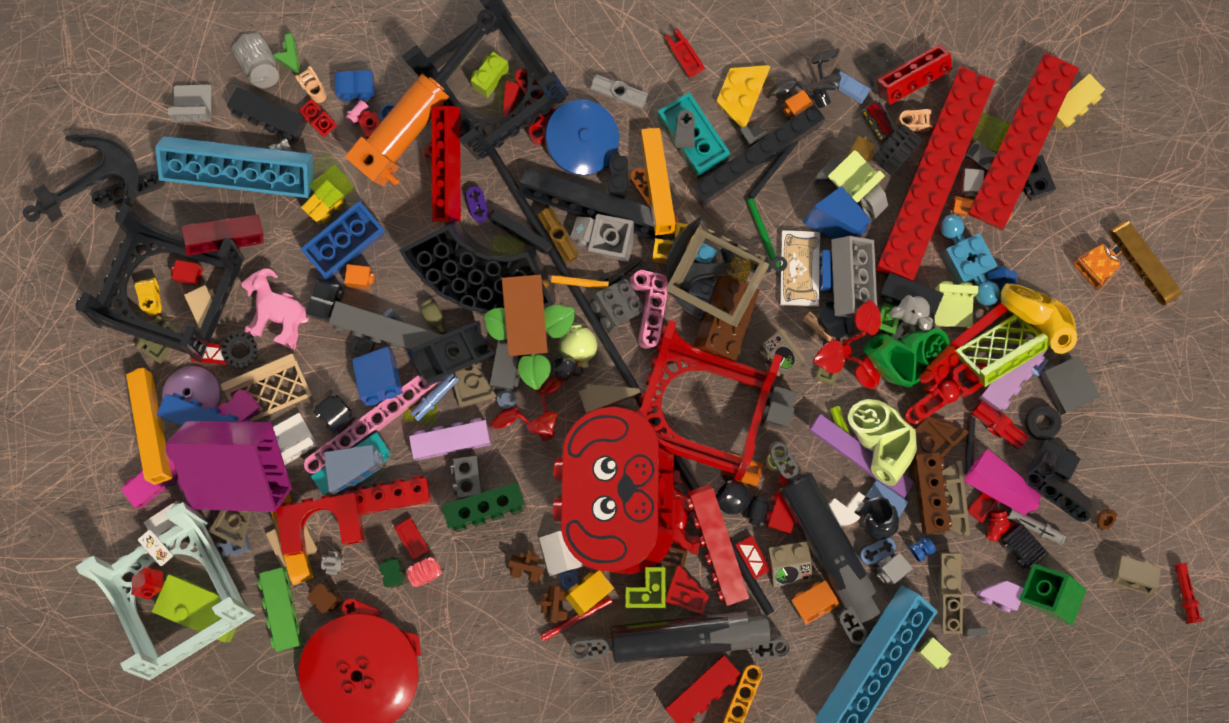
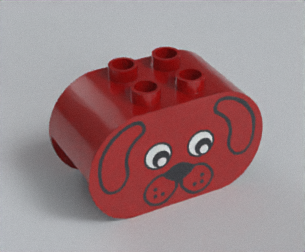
M606 407L594 410L581 417L570 429L563 445V458H557L554 463L555 481L562 483V499L554 500L553 518L555 523H561L563 540L568 550L579 562L599 571L634 574L645 571V567L656 566L664 559L671 548L674 510V454L659 448L658 437L653 428L657 427L655 424L647 421L641 415L624 408Z

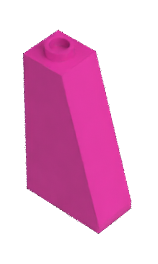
M989 449L984 451L975 460L963 479L969 485L1023 515H1026L1029 511L1034 512L1041 504L1039 500L1042 495L1028 486L1024 478Z

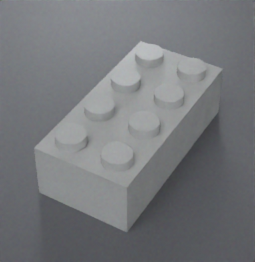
M853 236L832 239L835 316L854 318L857 309L866 303L867 300H872L877 306L874 240Z

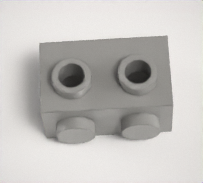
M898 553L880 560L877 563L879 567L875 571L878 573L876 577L882 584L891 585L898 582L913 568Z

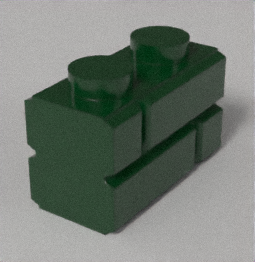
M389 557L382 560L383 564H380L378 567L381 575L384 576L382 578L384 587L395 588L408 584L409 580L407 573L404 572L406 569L403 561L397 560V557Z

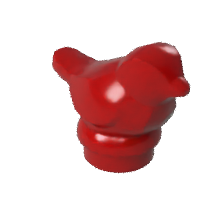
M1006 510L990 511L991 516L989 518L991 521L988 524V533L985 538L992 542L998 541L1001 535L1006 533L1011 526H1017V523L1007 520Z

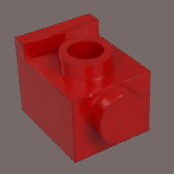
M371 111L362 113L361 118L358 119L367 139L380 124L376 113H371Z

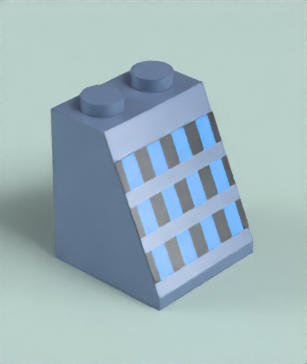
M373 445L324 452L329 492L341 495V492L349 490L380 470V464L383 463L382 452H379Z

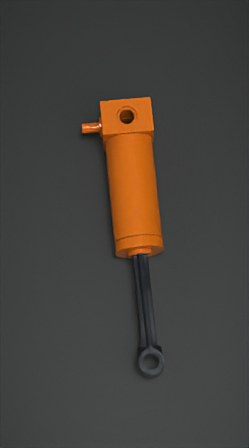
M489 9L480 11L477 16V22L474 24L476 26L475 29L434 79L431 77L428 79L421 73L367 140L361 137L347 153L345 158L373 182L383 187L388 181L394 186L399 184L400 180L394 176V173L400 167L396 164L397 160L432 119V106H443L448 100L449 96L443 92L445 90L442 87L481 38L485 34L488 36L489 33L495 32L498 29L499 19L493 11ZM487 18H492V22L490 24H484Z

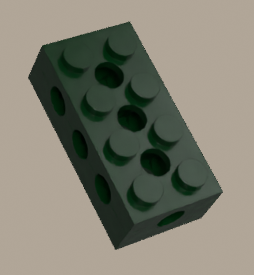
M518 482L441 505L448 529L454 530L456 533L467 530L469 525L481 526L486 524L485 520L492 518L493 521L505 518L504 514L511 513L516 515L524 512L523 508H527ZM507 498L509 500L508 504L505 507H500V501ZM484 504H489V510L486 513H482L481 507ZM470 510V516L463 519V512Z

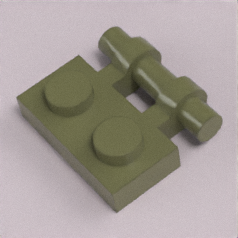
M157 315L149 323L159 326L164 319ZM167 321L162 326L164 328L184 334L182 331H180ZM137 338L138 341L135 344V347L139 350L146 344L148 347L143 353L162 364L172 350L171 348L141 338Z

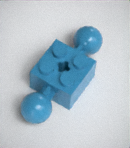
M953 214L945 216L940 222V231L943 236L952 239L955 245L947 248L941 255L957 285H960L961 283H969L974 280L978 286V294L975 296L977 301L983 305L996 303L1000 297V289L994 282L987 281L985 275L988 272H992L998 266L981 234L978 233L965 240L962 234L964 231L963 220Z

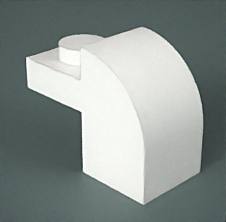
M859 492L856 493L847 506H844L835 498L830 501L829 504L841 526L850 525L860 518L854 512H859L863 507L864 502L862 500L865 498L864 495Z

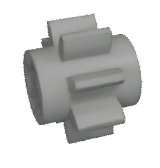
M328 551V555H323L321 569L326 570V574L337 575V571L343 570L344 557L339 556L340 552Z

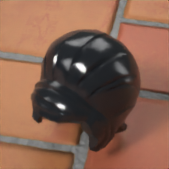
M723 475L722 477L726 479L727 483L722 485L716 493L719 507L728 515H738L745 511L751 502L750 489L744 482L736 480L731 476Z
M883 497L872 498L864 502L862 507L864 513L863 525L867 534L877 540H885L895 535L899 528V516L896 507Z

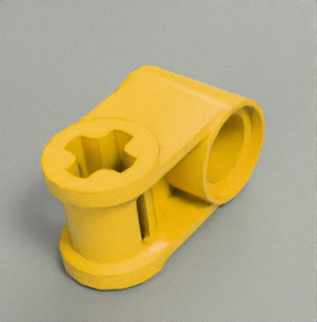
M156 278L135 282V290L138 295L140 308L149 316L159 315L162 311V304Z

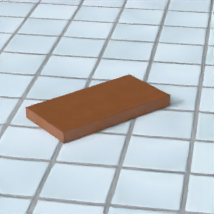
M541 275L502 278L508 356L548 353Z

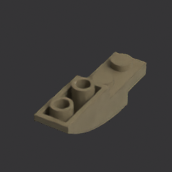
M940 552L938 595L943 634H963L962 554L960 552Z

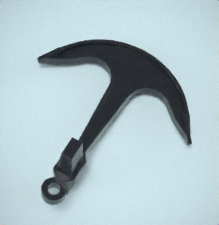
M79 134L66 136V141L102 152L101 162L57 193H50L45 184L33 190L37 199L36 205L26 206L23 210V215L27 221L35 222L40 218V214H46L53 223L63 217L59 208L62 201L112 177L120 178L125 182L123 203L132 207L140 187L139 171L134 158L121 144L103 136Z
M704 214L688 224L673 241L666 261L668 284L686 251L688 242L705 216ZM775 256L772 261L765 257L764 261L769 264L765 273L771 272L772 268L779 272L784 271L788 264L787 260L783 256ZM781 260L783 262L782 266L777 267V261ZM751 261L727 263L693 262L680 289L689 293V289L694 281L701 278L749 270L755 273L759 265ZM672 294L677 303L686 312L699 320H703L704 312L702 309Z

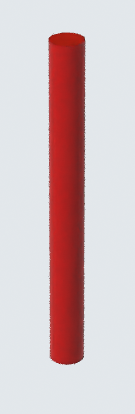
M608 596L596 603L582 616L576 614L542 633L540 636L543 642L612 604L610 597Z

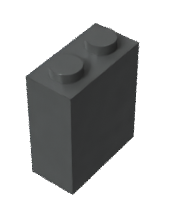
M1071 355L1061 359V364L1057 366L1052 363L1044 367V372L1040 374L1060 416L1100 397L1079 356L1074 358Z

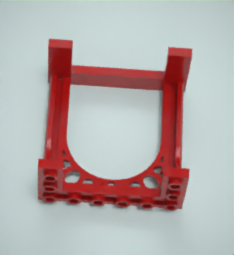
M669 320L668 325H663L656 350L659 352L658 358L654 357L651 368L654 369L652 375L648 374L646 379L647 391H642L639 402L642 403L640 409H636L635 413L641 415L647 421L652 418L660 420V424L657 427H653L658 437L659 448L668 453L735 474L734 479L742 481L756 447L754 445L756 434L771 385L778 373L782 356L775 354L767 372L691 346L678 335L676 331L677 322ZM668 361L676 363L678 367L676 372L668 369ZM681 361L683 364H688L686 368L682 367ZM690 371H706L761 389L740 457L684 439L669 427L662 412V397L665 389L673 379ZM664 372L669 376L666 380L663 379ZM656 391H660L661 394L657 395ZM652 407L657 408L656 413H651L653 411ZM662 428L666 429V434H664L662 431L661 433L657 432L660 431Z

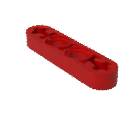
M1001 302L952 341L950 346L954 347L955 350L962 347L1008 309Z

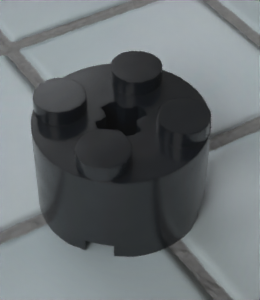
M330 389L313 404L315 407L313 413L319 419L324 418L328 422L326 427L334 434L336 431L338 433L342 432L357 416L355 414L351 416L352 410L338 395L333 396L332 393L334 391Z

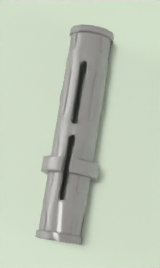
M1012 508L1008 513V519L1018 524H1024L1026 528L1040 534V537L1043 539L1046 537L1060 546L1066 539V534L1051 528V525L1048 523L1043 524Z

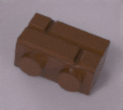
M317 583L309 589L307 598L322 613H333L344 599L330 585Z

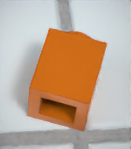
M803 90L785 101L783 112L788 119H792L812 106L813 102Z
M347 264L344 282L346 286L370 290L371 284H374L375 273H373L372 269L366 266Z

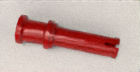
M1187 563L1173 565L1183 600L1181 607L1184 608L1187 619L1185 624L1204 621L1201 618L1198 607L1200 603L1198 599H1195Z

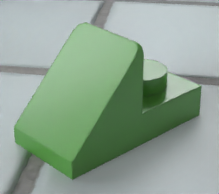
M292 33L285 34V42H283L285 52L273 54L279 64L294 74L299 75L301 70L296 40Z
M883 302L880 309L881 326L878 332L889 336L895 334L899 319L891 317L889 312L897 306Z

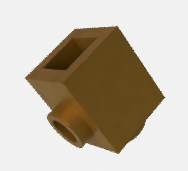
M858 136L848 156L856 150L865 161L870 162L875 154L872 151L875 144L867 137Z

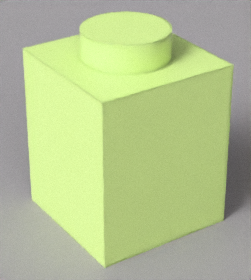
M929 637L916 651L934 669L944 668L950 661L948 657L951 653L932 637Z

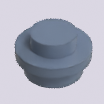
M503 390L498 394L497 402L500 407L510 409L516 404V395L511 390Z

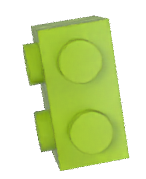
M492 52L490 56L487 55L482 61L480 69L475 70L471 76L473 89L488 98L509 71L508 61L495 52Z

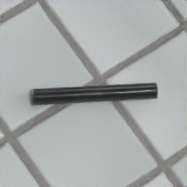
M968 417L967 431L969 433L966 440L965 475L973 465L976 420L974 417Z

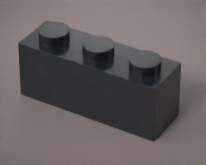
M889 273L880 298H883L884 302L891 305L894 303L899 305L902 299L908 295L923 297L930 305L929 317L934 318L944 293Z

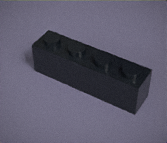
M236 87L227 104L232 116L238 119L243 117L254 126L259 124L270 133L274 134L277 132L288 141L292 139L298 141L307 124V120L303 115L239 87Z

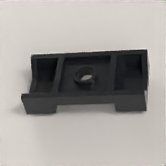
M479 320L416 346L408 352L425 388L472 365H478L487 361L496 354L493 349L488 347L482 336ZM448 349H456L458 355L456 357L450 356Z

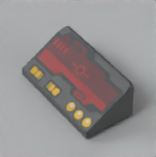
M879 99L860 111L879 142L890 137L898 129Z

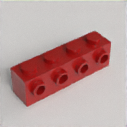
M939 44L877 79L879 96L891 105L952 70L950 52Z
M422 475L411 477V481L404 482V479L393 480L392 484L385 485L384 482L375 483L372 488L365 489V486L354 487V491H352V493L359 495L361 515L432 503L429 480L423 478Z

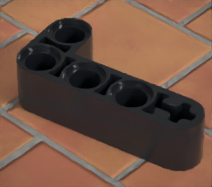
M1049 450L1043 451L1028 465L1025 475L1026 484L1075 520L1080 522L1088 521L1091 517L1092 501L1054 473L1058 461L1057 454Z

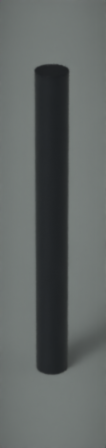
M798 142L784 150L750 191L749 197L754 199Z

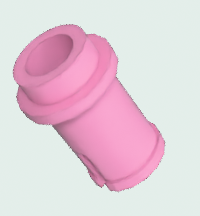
M359 100L355 107L347 112V120L352 124L358 123L361 114L369 106L364 101Z

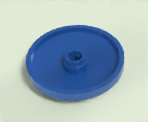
M574 100L563 104L551 115L545 129V145L551 159L564 171L574 175H591L608 166L611 157L616 155L619 146V131L614 118L603 106L589 100Z

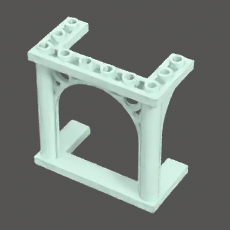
M184 502L173 505L169 511L165 512L167 518L176 525L171 526L169 531L156 537L172 555H188L203 564L222 602L212 607L215 615L222 619L164 655L158 657L138 614L135 601L136 596L131 595V590L127 594V589L123 588L132 587V581L125 582L123 580L125 574L132 572L136 575L145 566L150 567L156 562L148 551L141 545L129 555L120 557L112 565L92 556L85 558L81 564L76 566L79 574L94 580L108 597L133 647L135 655L120 663L123 671L147 680L153 679L255 616L253 610L246 606L206 528V525L209 524L207 519ZM189 536L190 543L186 549L182 550L181 541ZM194 547L198 549L197 552H192ZM142 565L141 569L135 570V568Z

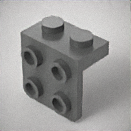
M626 279L597 292L589 301L591 309L598 315L602 327L608 333L615 331L621 323L643 313L645 310L642 302Z

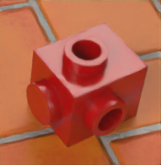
M145 566L132 577L131 595L148 600L162 590L164 585L163 572Z

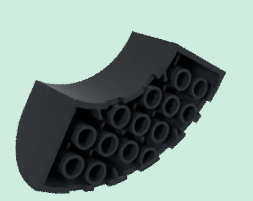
M457 221L399 250L407 265L424 284L433 289L442 298L464 309L487 313L492 309L504 308L502 278L541 275L544 308L555 304V294L551 281L535 247L517 253L494 251L472 239L460 222Z

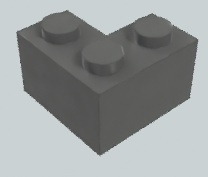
M777 386L773 388V391L770 390L767 398L769 404L764 408L761 418L764 420L762 425L785 432L790 426L797 393Z

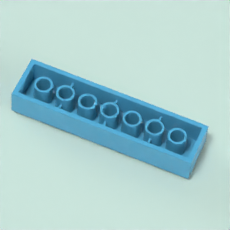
M164 136L155 146L160 181L309 198L314 188L313 154Z
M901 585L830 694L828 700L819 711L815 721L818 723H867L938 611L918 593Z

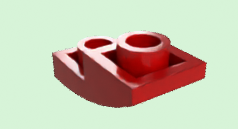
M312 99L298 110V113L303 115L307 122L323 138L337 127V124Z

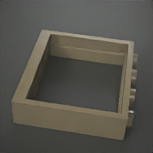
M706 227L704 230L697 228L666 291L737 327L769 264L764 261L765 257L755 252L753 256L747 253L748 248L740 244L735 247L731 245L732 240L724 236L718 238L714 236L716 232ZM705 238L759 265L733 316L680 289Z

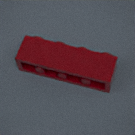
M247 215L245 217L227 218L225 220L181 226L186 256L219 251L225 237L232 239L237 248L264 244V233L259 215Z

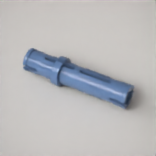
M455 374L445 377L427 397L424 396L421 399L422 402L410 412L412 416H415L420 411L415 417L416 420L420 421L430 409L433 410L435 408L434 405L460 380L456 376L450 381Z

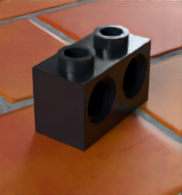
M1043 155L1037 157L1033 166L1034 173L1030 172L1023 187L1024 194L1028 196L1029 201L1050 195L1056 190ZM1034 184H1038L1041 190H1037Z

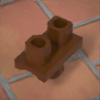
M529 548L528 553L521 551L519 556L512 555L508 565L510 566V576L520 578L522 570L530 571L528 580L537 583L540 576L544 573L546 563L539 562L540 556L534 555L533 548Z
M549 586L548 594L542 593V601H536V605H541V613L546 614V622L557 623V621L567 619V609H559V601H568L566 597L569 595V591L560 589L559 586Z

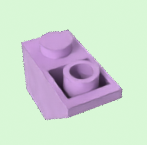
M1001 581L977 591L975 596L980 597V601L985 604L999 605L998 609L1010 613V611H1018L1021 602L1019 598L1023 587L1008 581Z

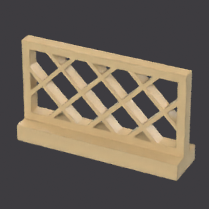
M293 353L220 384L229 401L233 399L231 393L235 391H243L242 388L247 387L246 391H250L254 383L263 385L259 396L253 393L250 394L258 398V403L262 399L271 404L268 411L259 412L260 414L254 416L250 422L312 396L298 364V359ZM295 366L297 371L295 380L285 377L287 369ZM275 375L281 378L277 388L267 385L270 376ZM283 379L293 382L290 393L280 390ZM296 384L303 386L307 394L301 397L293 395ZM266 387L276 390L272 401L262 397ZM278 392L289 395L286 403L281 405L275 402Z

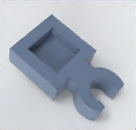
M247 533L243 548L229 541L226 544L217 543L215 545L218 549L223 548V552L220 554L221 558H226L229 553L231 557H235L251 551Z

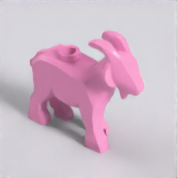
M270 268L261 269L242 283V288L248 291V296L253 291H257L256 313L251 324L246 326L244 333L261 337L264 327L270 319L283 324L282 333L276 336L273 341L295 350L298 340V327L300 323H306L309 318H306V309L298 301L293 300L294 296L283 293L279 295L273 293L266 277L273 276L278 278V276Z

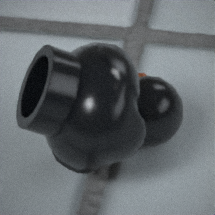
M559 356L552 364L556 377L561 381H568V378L572 375L579 377L583 373L581 362H575L571 357L563 358Z

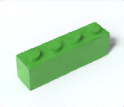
M282 567L259 573L258 585L264 594L262 604L268 612L266 623L272 631V637H270L272 648H275L277 652L302 646L303 640L287 568Z

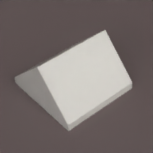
M561 531L539 538L549 576L586 566L579 562L568 550Z

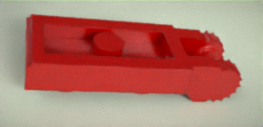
M676 28L673 32L678 40L677 43H674L668 34L663 35L670 51L690 79L704 71L705 66L686 37L684 38L680 30Z
M947 347L919 377L921 383H926L923 387L925 393L935 391L939 383L960 363L954 347Z

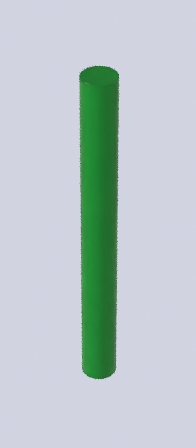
M753 198L747 200V204L769 259L772 261L776 253ZM779 261L776 263L777 267H780Z

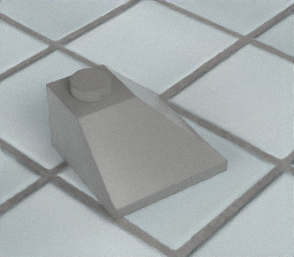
M597 214L588 251L611 259L629 262L633 246L634 221Z

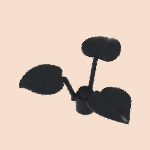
M835 48L823 51L811 59L812 64H818L820 81L810 87L813 93H810L796 78H788L775 84L770 89L767 98L786 93L795 86H799L806 92L810 100L814 99L817 108L829 105L831 100L826 90H839L841 75L833 74L823 78L822 64L835 58L840 49Z

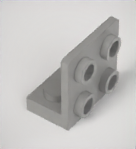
M174 86V107L168 108V116L174 122L212 121V86Z

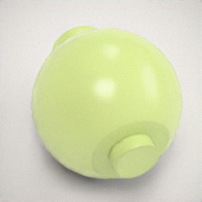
M572 325L570 330L560 338V353L563 358L571 357L575 362L580 361L583 368L588 367V361L595 356L597 351L596 337L589 329L582 328V325Z

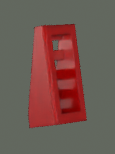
M509 81L505 83L503 117L514 111L521 93L520 86Z

